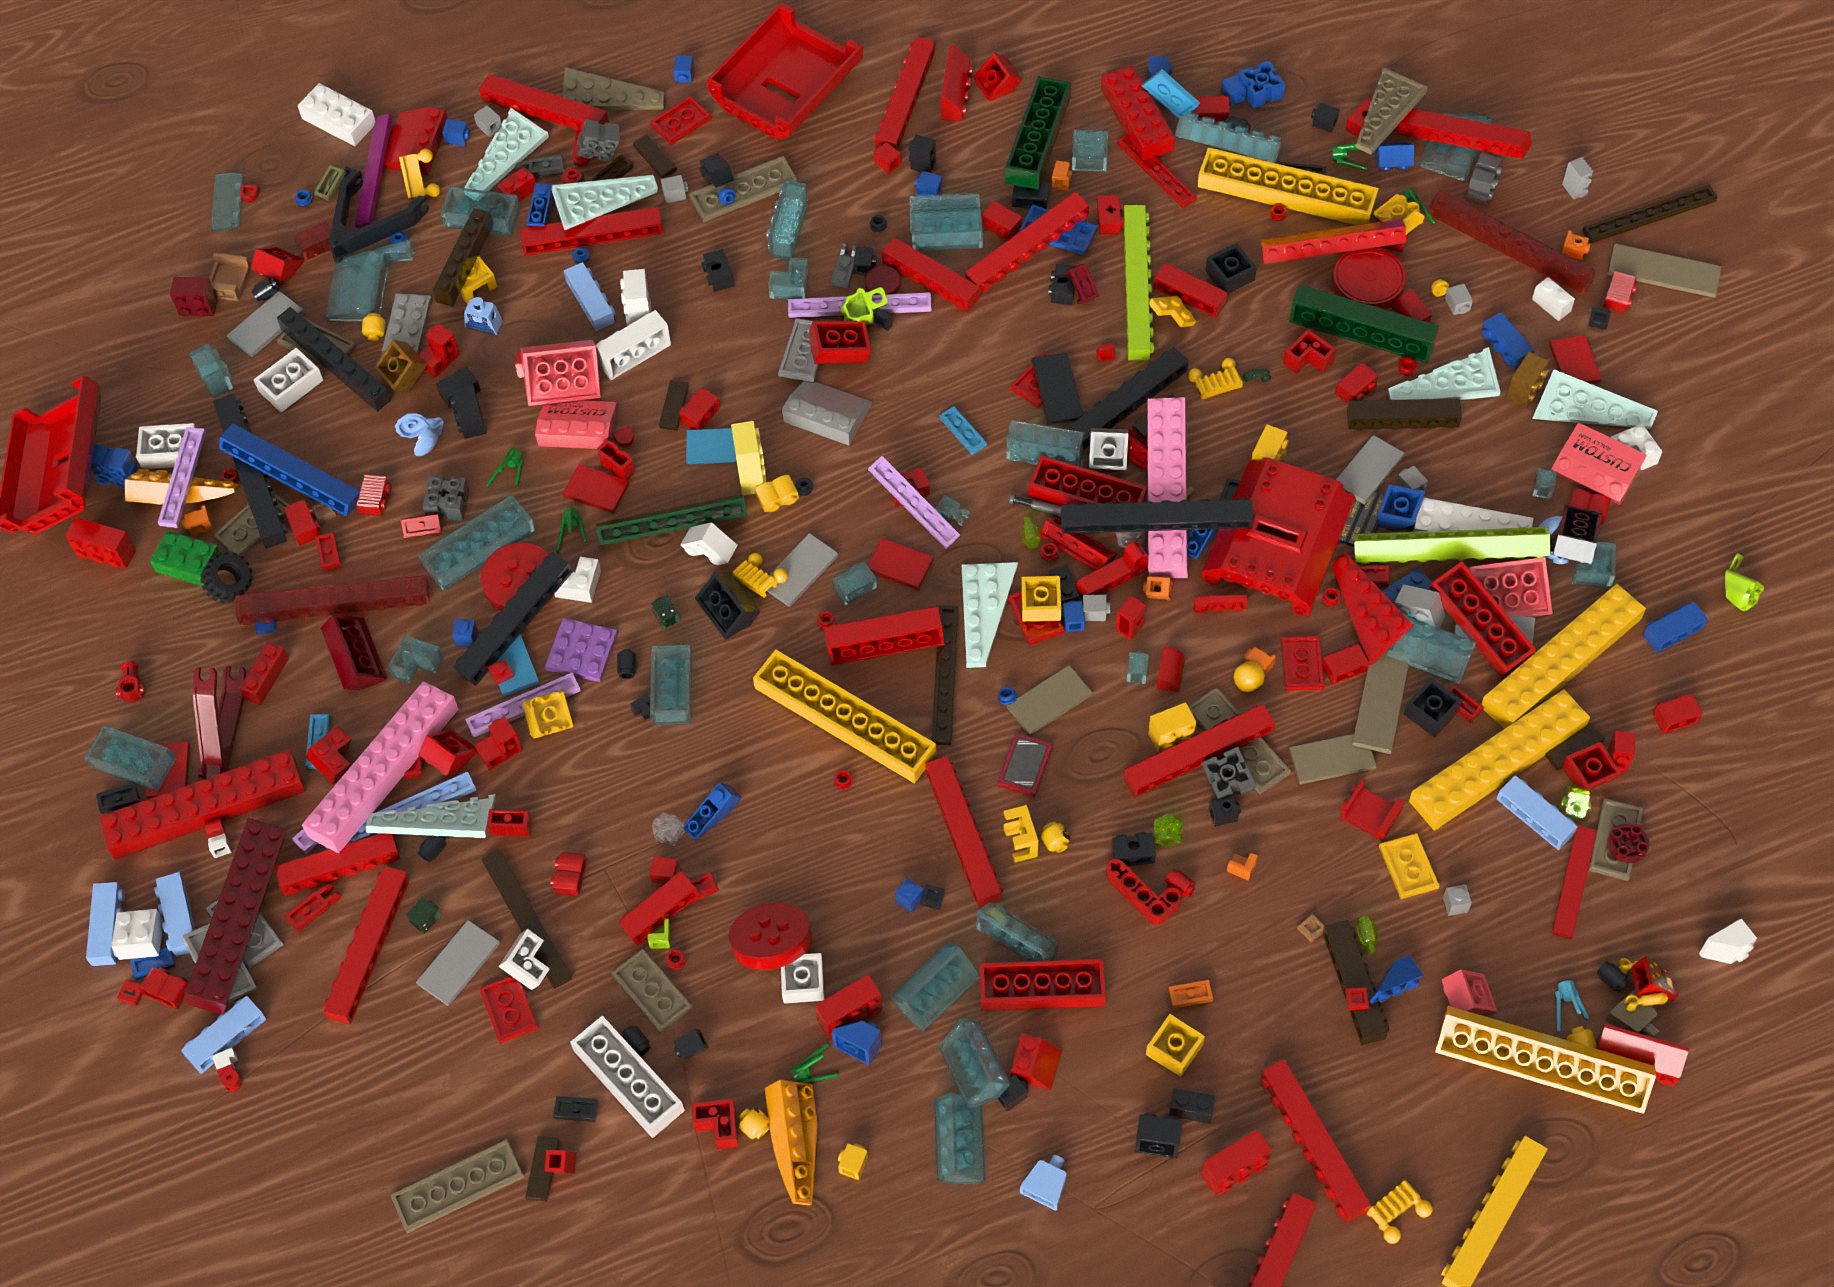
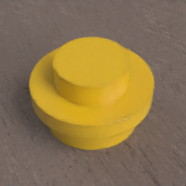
M1442 279L1436 280L1431 286L1432 293L1436 297L1445 295L1447 288H1449V284Z

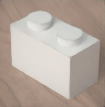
M1547 277L1535 287L1532 300L1559 321L1571 312L1575 298Z

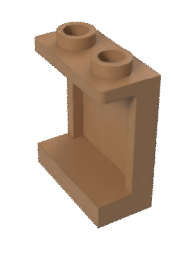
M214 253L215 263L209 280L217 298L239 302L251 270L248 258L241 255Z

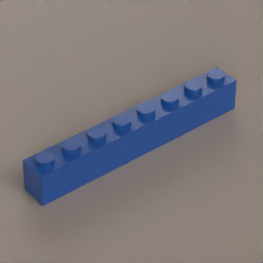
M232 423L220 436V450L347 517L357 506L359 490L315 468L306 461L300 460L291 453L285 452L274 444H270L242 427Z

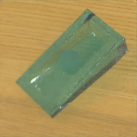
M406 240L376 248L375 254L378 262L412 261L414 249L411 240Z

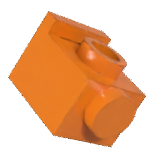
M1056 160L1052 174V188L1069 191V183L1072 178L1070 163Z
M1569 230L1561 255L1582 260L1583 255L1588 254L1591 246L1588 243L1589 238L1572 234V231Z
M205 505L201 506V510L184 514L185 519L182 520V524L185 530H189L191 536L213 530L210 515Z
M1147 577V582H1144L1143 593H1146L1149 599L1171 601L1173 582L1170 578ZM1161 587L1160 592H1155V589Z
M1254 647L1246 652L1244 658L1245 662L1252 661L1258 663L1263 668L1266 676L1274 667L1276 656L1272 655L1270 657L1264 650Z

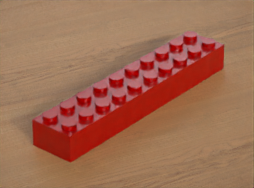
M289 749L99 816L108 850L116 860L205 828V822L221 818L223 822L306 791L296 760Z

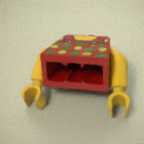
M1645 956L1640 961H1634V963H1631L1626 958L1619 961L1618 967L1624 973L1628 974L1629 969H1632L1636 993L1640 997L1638 998L1631 994L1626 998L1624 1003L1628 1004L1626 1008L1628 1011H1634L1639 1004H1642V1006H1660L1668 1000L1673 1002L1678 998L1679 993L1673 988L1671 975L1648 956Z

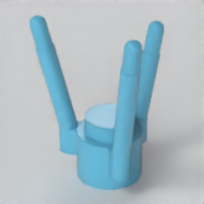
M1571 980L1559 983V991L1555 992L1556 1031L1558 1033L1561 1031V999L1565 1002L1572 1001L1577 1014L1582 1012L1585 1019H1589L1579 997L1578 990L1575 988L1574 981Z

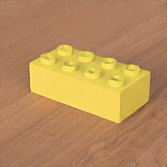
M754 421L731 424L743 496L756 494L755 488L766 483L759 429L754 427Z

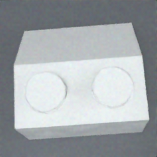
M1741 918L1709 937L1699 955L1703 958L1729 964L1736 960L1741 962L1749 956L1748 952L1754 948L1753 944L1757 937Z

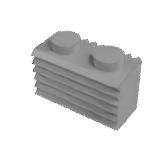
M1583 157L1568 163L1562 183L1573 199L1586 196L1589 184L1592 181L1593 170L1589 167L1590 165H1587L1586 160H1583Z

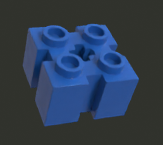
M1270 60L1258 64L1257 69L1253 70L1252 67L1239 71L1238 77L1246 88L1247 101L1252 109L1265 105L1266 100L1274 102L1284 97L1285 83L1279 75L1275 76L1276 69Z
M94 444L91 471L94 473L93 475L98 483L102 485L114 483L116 486L124 488L125 479L138 471L139 468L136 462L132 461L133 456L130 450L121 448L113 450L109 449L108 446Z

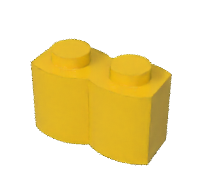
M783 475L755 488L756 496L764 512H774L780 506L791 505L799 499L798 492L789 475Z

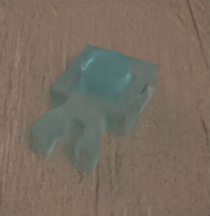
M946 495L935 507V510L942 517L949 521L954 518L961 526L964 524V519L960 517H970L968 510L960 509L961 504Z

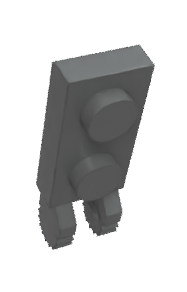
M562 155L529 159L515 165L517 171L525 167L534 177L565 172Z
M843 243L831 279V286L849 288L854 271L853 261L857 245L852 247L851 256L846 255L848 246Z

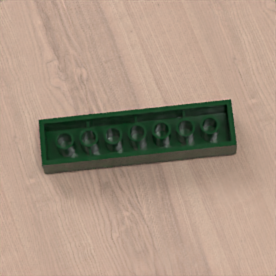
M1038 76L1005 166V184L1039 190L1071 98V82Z
M1300 284L1292 301L1289 320L1290 323L1403 357H1409L1427 364L1434 349L1439 329L1438 325L1430 322H1424L1414 317H1407L1397 312L1387 311L1380 307L1370 306Z

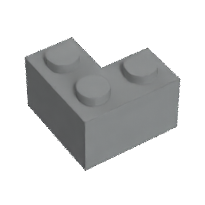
M1403 585L1394 602L1395 606L1406 617L1416 618L1418 628L1424 632L1437 633L1446 616L1439 592Z

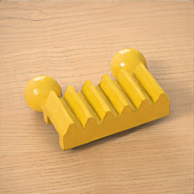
M422 149L418 154L399 157L408 199L418 197L419 195L437 197L440 194V187L435 183H431L427 188H424L418 161L421 160L424 163H428L432 160L433 154L429 149Z
M1225 358L1222 361L1223 373L1218 371L1216 375L1212 373L1210 377L1205 375L1202 379V372L1199 369L1193 368L1188 372V379L1195 383V387L1201 393L1202 400L1242 387L1243 382L1235 368L1236 362L1232 358Z
M752 553L748 557V562L745 560L732 572V575L739 583L765 598L767 596L765 592L771 586L776 588L778 583H784L788 578V573L785 569L778 568L774 571L773 577L769 576L766 572L764 573L761 569L757 568L763 562L762 556L758 553Z
M1404 1180L1393 1191H1390L1387 1196H1384L1381 1201H1378L1375 1206H1372L1368 1210L1367 1215L1371 1216L1378 1223L1379 1229L1384 1231V1239L1388 1243L1394 1244L1400 1240L1401 1232L1397 1227L1389 1225L1393 1220L1413 1204L1416 1206V1213L1424 1218L1431 1215L1433 1207L1429 1201L1421 1200L1420 1195Z

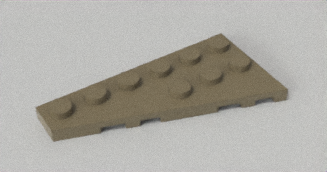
M565 67L562 95L564 98L602 110L664 109L665 95L663 91Z
M1383 67L1368 109V114L1358 137L1356 148L1372 154L1427 93L1428 87Z

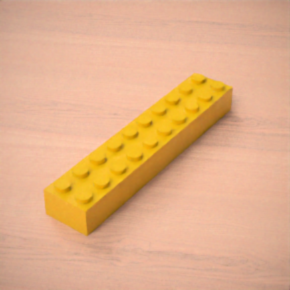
M1209 147L1198 177V187L1270 205L1281 204L1287 209L1353 225L1370 223L1379 189Z
M1618 584L1614 585L1486 694L1481 704L1484 707L1483 710L1504 729L1550 699L1642 619L1646 608Z
M776 649L753 677L756 690L914 784L925 771V763L932 761L937 754L936 743Z
M1563 689L1413 790L1409 802L1435 831L1543 758L1548 751L1586 728L1590 716Z
M1447 1006L1435 1051L1436 1053L1643 1114L1656 1078V1066L1451 1006Z

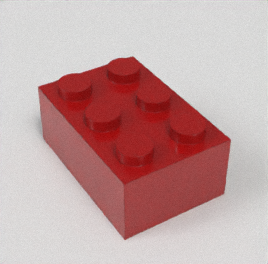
M865 321L812 322L808 336L814 364L867 363L871 346Z
M75 517L65 534L78 557L90 558L97 563H107L114 568L121 567L127 569L136 552L126 531Z
M869 975L864 976L815 1005L817 1021L829 1040L832 1039L833 1029L863 1021L868 1017H875L883 1009L881 993Z
M1257 1129L1205 1160L1201 1175L1215 1196L1219 1193L1222 1195L1226 1194L1237 1182L1242 1184L1250 1178L1252 1173L1264 1171L1268 1167L1267 1164L1269 1163L1272 1149Z

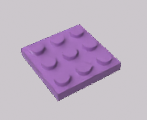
M563 618L545 669L565 675L573 673L574 677L601 682L618 635L617 630Z

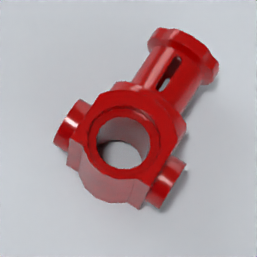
M127 661L121 664L123 677L118 682V687H116L117 698H122L123 701L136 702L143 698V694L146 693L144 682L140 683V678L137 676L138 663Z

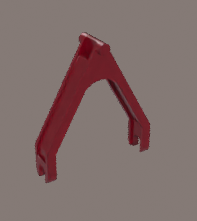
M231 666L225 667L219 707L216 696V669L210 668V678L207 681H203L200 677L201 667L194 670L192 698L201 768L198 769V778H210L229 771V762L244 698L239 690L246 677V669L244 667H240V676L236 680L231 677Z

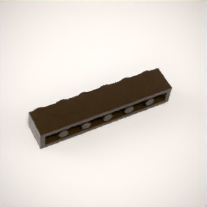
M473 208L433 288L436 303L454 306L493 227L489 211Z
M1460 398L1349 401L1347 407L1348 429L1355 430L1455 428L1460 426L1462 418Z
M1348 920L1324 926L1323 937L1345 1000L1346 988L1367 987L1369 1009L1349 1010L1361 1045L1385 1040L1389 1032V1025L1386 1019L1383 1020L1381 1002L1370 1003V999L1376 989L1374 983L1370 982L1368 978L1369 969L1367 964L1362 961L1363 953L1361 946L1356 944L1354 927H1350Z

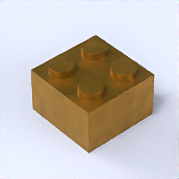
M392 339L374 369L393 390L409 393L427 364L408 342Z
M1528 352L1512 376L1506 398L1525 408L1529 402H1533L1537 396L1536 391L1538 389L1541 390L1545 384V377L1549 372V369H1547L1549 361Z

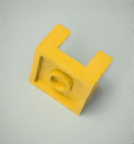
M479 255L461 290L462 298L467 304L470 299H474L473 291L486 283L490 291L497 287L493 272Z
M1027 805L1005 810L1003 814L1006 820L1019 817V820L1003 825L1006 836L1020 833L1019 836L1013 837L1015 850L1027 848V850L1012 854L1014 862L1038 857V838Z

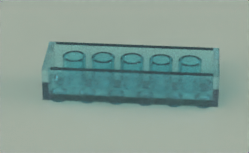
M1192 112L1180 115L1175 133L1177 137L1273 163L1280 162L1285 141L1281 140V136L1273 134L1265 136V132L1259 130L1250 132L1247 127L1240 125L1232 127V123L1225 121L1217 123L1211 117L1198 118L1199 114Z
M510 495L418 554L420 563L443 592L483 566L489 556L499 548L518 543L535 532L533 519L517 500Z

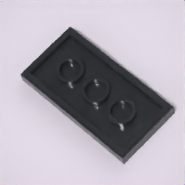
M1062 353L1032 358L1031 362L1047 425L1078 420L1083 412L1068 354Z

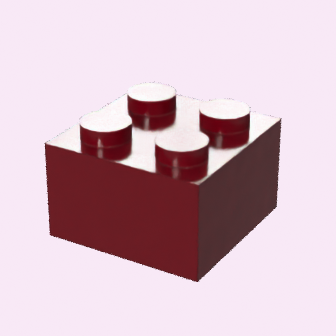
M173 278L170 296L179 315L214 316L218 298L209 278Z

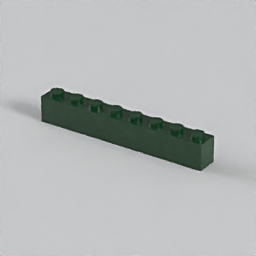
M739 494L596 523V529L601 546L748 515L744 496Z

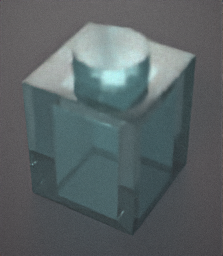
M1538 468L1532 496L1551 499L1555 489L1557 471Z
M1130 652L1126 682L1146 684L1149 654Z

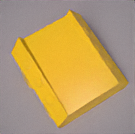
M1399 194L1394 195L1373 212V215L1381 222L1402 219L1405 224L1406 235L1419 224H1422L1425 217L1420 213L1418 203H1408L1406 197Z
M563 691L523 701L522 709L524 710L530 735L533 739L573 728Z

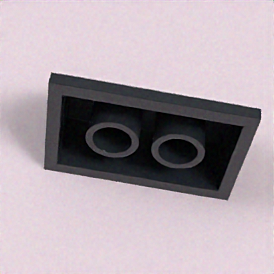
M715 571L695 597L696 601L725 639L750 626L760 613L759 609L730 572Z

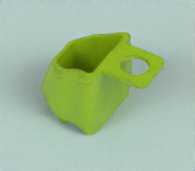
M858 288L855 294L849 295L840 307V312L844 315V321H865V324L869 325L874 322L872 310L886 305L888 300L883 288H877L865 293L863 288ZM875 293L882 295L883 299L880 303L872 301V296Z
M1737 553L1729 570L1727 569L1725 572L1726 598L1741 611H1747L1758 602L1760 594L1764 591V586L1756 580L1736 573L1743 560V556Z

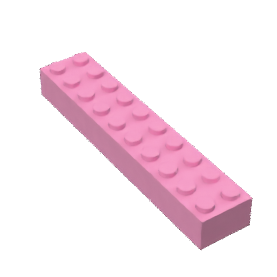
M1185 397L1148 399V501L1161 502L1169 500L1180 502L1181 500H1187ZM1187 530L1148 531L1149 577L1188 578Z
M423 681L303 822L302 826L307 837L339 854L369 818L370 813L375 811L404 776V773L415 763V760L419 757L418 754L426 735L440 732L459 710L454 696Z

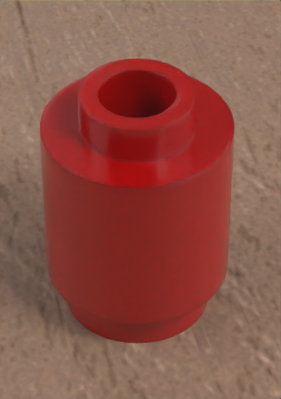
M1173 869L1165 879L1169 888H1177L1181 892L1182 898L1190 897L1196 889L1194 887L1195 882L1180 870Z

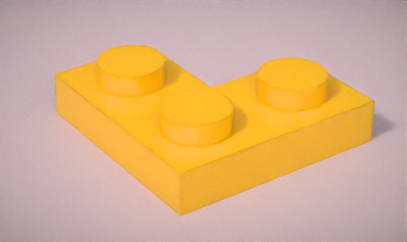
M1177 296L1152 298L1149 302V305L1158 316L1171 315L1180 327L1194 326L1196 323L1192 313Z

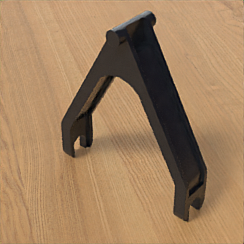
M353 169L340 183L331 234L328 238L334 261L339 263L343 260V257L415 226L429 210V205L425 204L422 206L427 198L419 195L404 210L360 229L347 228L346 224L351 197L363 185V179L360 177L354 182L355 177L361 171Z

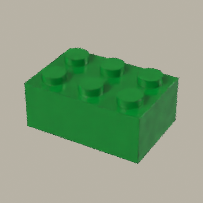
M166 531L150 562L156 573L203 586L204 583H201L200 579L202 578L201 573L213 556L221 552L217 545Z

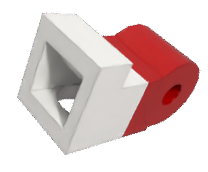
M217 818L205 822L208 846L213 857L217 858L232 853L222 819Z
M230 1048L212 1055L220 1081L225 1088L231 1092L240 1089L242 1079L236 1072L233 1064L239 1061L235 1051Z

